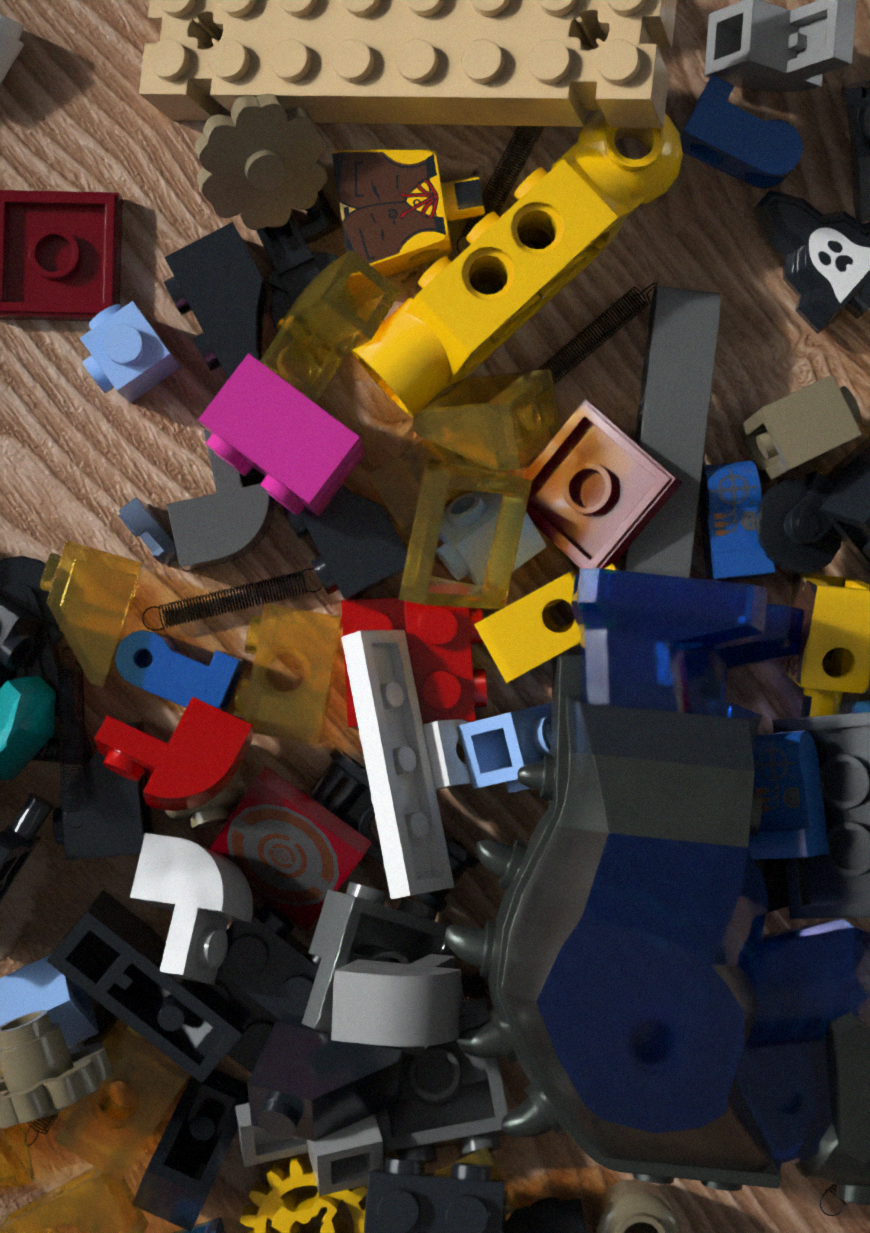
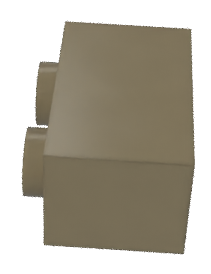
M831 375L762 407L737 427V430L752 461L756 465L763 484L861 436L862 433L857 425L861 421V413L850 390L845 386L839 388L834 376Z

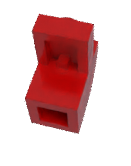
M192 697L168 743L108 715L105 717L94 740L99 753L106 756L103 765L109 770L136 782L140 780L142 774L150 777L143 790L146 805L161 810L182 811L206 804L229 785L252 742L253 725Z

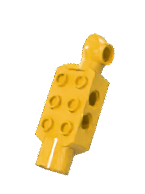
M602 111L593 113L580 130L578 142L552 165L550 172H547L543 167H539L532 172L514 192V196L518 201L501 217L492 211L481 219L466 237V240L471 245L453 261L447 256L437 260L419 279L418 284L422 290L415 298H408L352 350L354 357L362 368L409 417L414 418L446 387L471 375L609 246L617 236L626 217L640 204L649 203L667 192L679 175L683 158L680 133L670 117L665 114L663 128L610 127ZM625 137L636 138L645 146L647 155L635 160L626 158L619 153L615 142ZM536 241L545 248L537 250L528 248L522 242ZM479 283H490L500 291L495 294L486 295L479 293L473 286Z

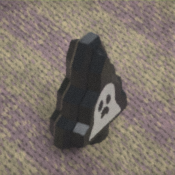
M769 190L754 207L753 212L765 241L784 258L783 280L799 297L795 311L816 334L827 328L832 319L844 309L856 319L860 318L870 307V222L863 224L845 211L822 214L803 198Z

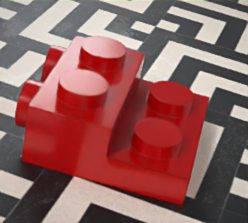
M468 592L341 600L343 636L361 630L405 631L423 724L454 719L475 721V708L487 707L485 669H473L471 644L484 643L474 625L483 620L482 605L469 606ZM344 654L348 727H358Z

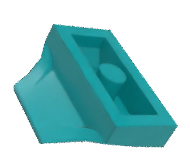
M39 675L8 680L0 689V781L15 779L54 734L56 692Z

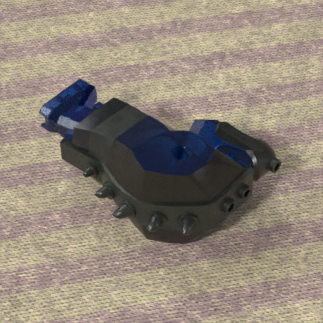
M581 568L579 575H574L571 604L572 612L581 632V655L559 656L553 663L550 755H545L543 762L531 763L520 767L517 774L520 783L540 791V799L549 800L548 809L537 824L528 843L516 840L513 847L488 839L477 842V853L481 863L488 871L501 877L499 887L505 889L496 921L487 920L485 928H469L464 925L453 924L446 929L445 940L447 946L460 959L480 968V977L488 978L489 992L493 1009L488 1010L491 1019L476 1027L460 1032L457 1043L461 1051L475 1057L484 1059L507 1057L510 1064L518 1061L530 1080L531 1084L524 1089L528 1098L502 1119V1131L509 1136L521 1138L535 1137L550 1130H554L559 1136L565 1131L588 1156L610 1170L631 1173L638 1180L656 1184H671L674 1182V1178L699 1180L706 1187L725 1191L742 1190L743 1185L778 1189L782 1177L780 1174L781 1166L794 1164L801 1176L805 1178L819 1179L837 1184V1198L850 1203L870 1205V931L845 919H830L762 935L769 898L762 873L752 860L748 845L749 835L756 836L758 834L762 815L760 794L753 793L755 770L751 745L763 715L724 701L727 670L796 657L800 653L803 609L767 604V588L756 585L602 568Z

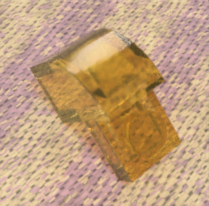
M351 249L328 265L294 301L276 326L280 331L260 362L316 404L346 355L371 341L401 291Z

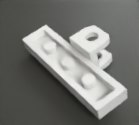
M361 630L343 636L341 638L347 664V673L351 685L391 899L453 888L454 882L436 792L444 788L472 783L466 758L464 762H461L456 753L457 742L462 745L458 725L470 722L454 719L435 721L423 725L404 630Z

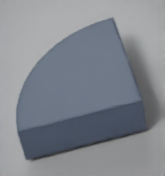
M135 497L118 511L120 513L119 518L135 537L139 536L158 562L168 566L178 558L173 536L147 503Z

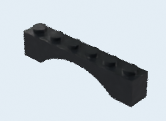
M231 222L164 257L174 276L163 282L181 316L193 311L203 332L194 336L193 339L210 371L222 366L229 379L248 353L264 364L263 320L269 292L234 223ZM341 486L319 517L306 507L299 516H296L281 505L297 537L300 539L310 534L321 556L311 561L328 595L340 590L346 601L352 600L414 567L384 507L351 492L344 486Z

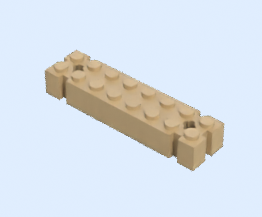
M150 0L148 19L161 30L160 41L157 43H145L139 95L170 120L207 121L211 116L218 115L219 106H223L231 113L233 103L241 96H254L256 98L259 95L269 93L274 94L279 99L284 110L293 107L305 109L313 123L584 127L586 110L603 112L610 127L663 128L669 74L659 48H672L677 0Z

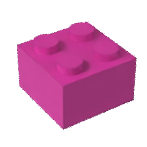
M249 353L198 419L211 434L205 445L212 449L214 454L245 477L252 467L263 474L265 478L260 486L267 491V494L296 516H299L306 507L319 517L365 456L361 439L357 434Z

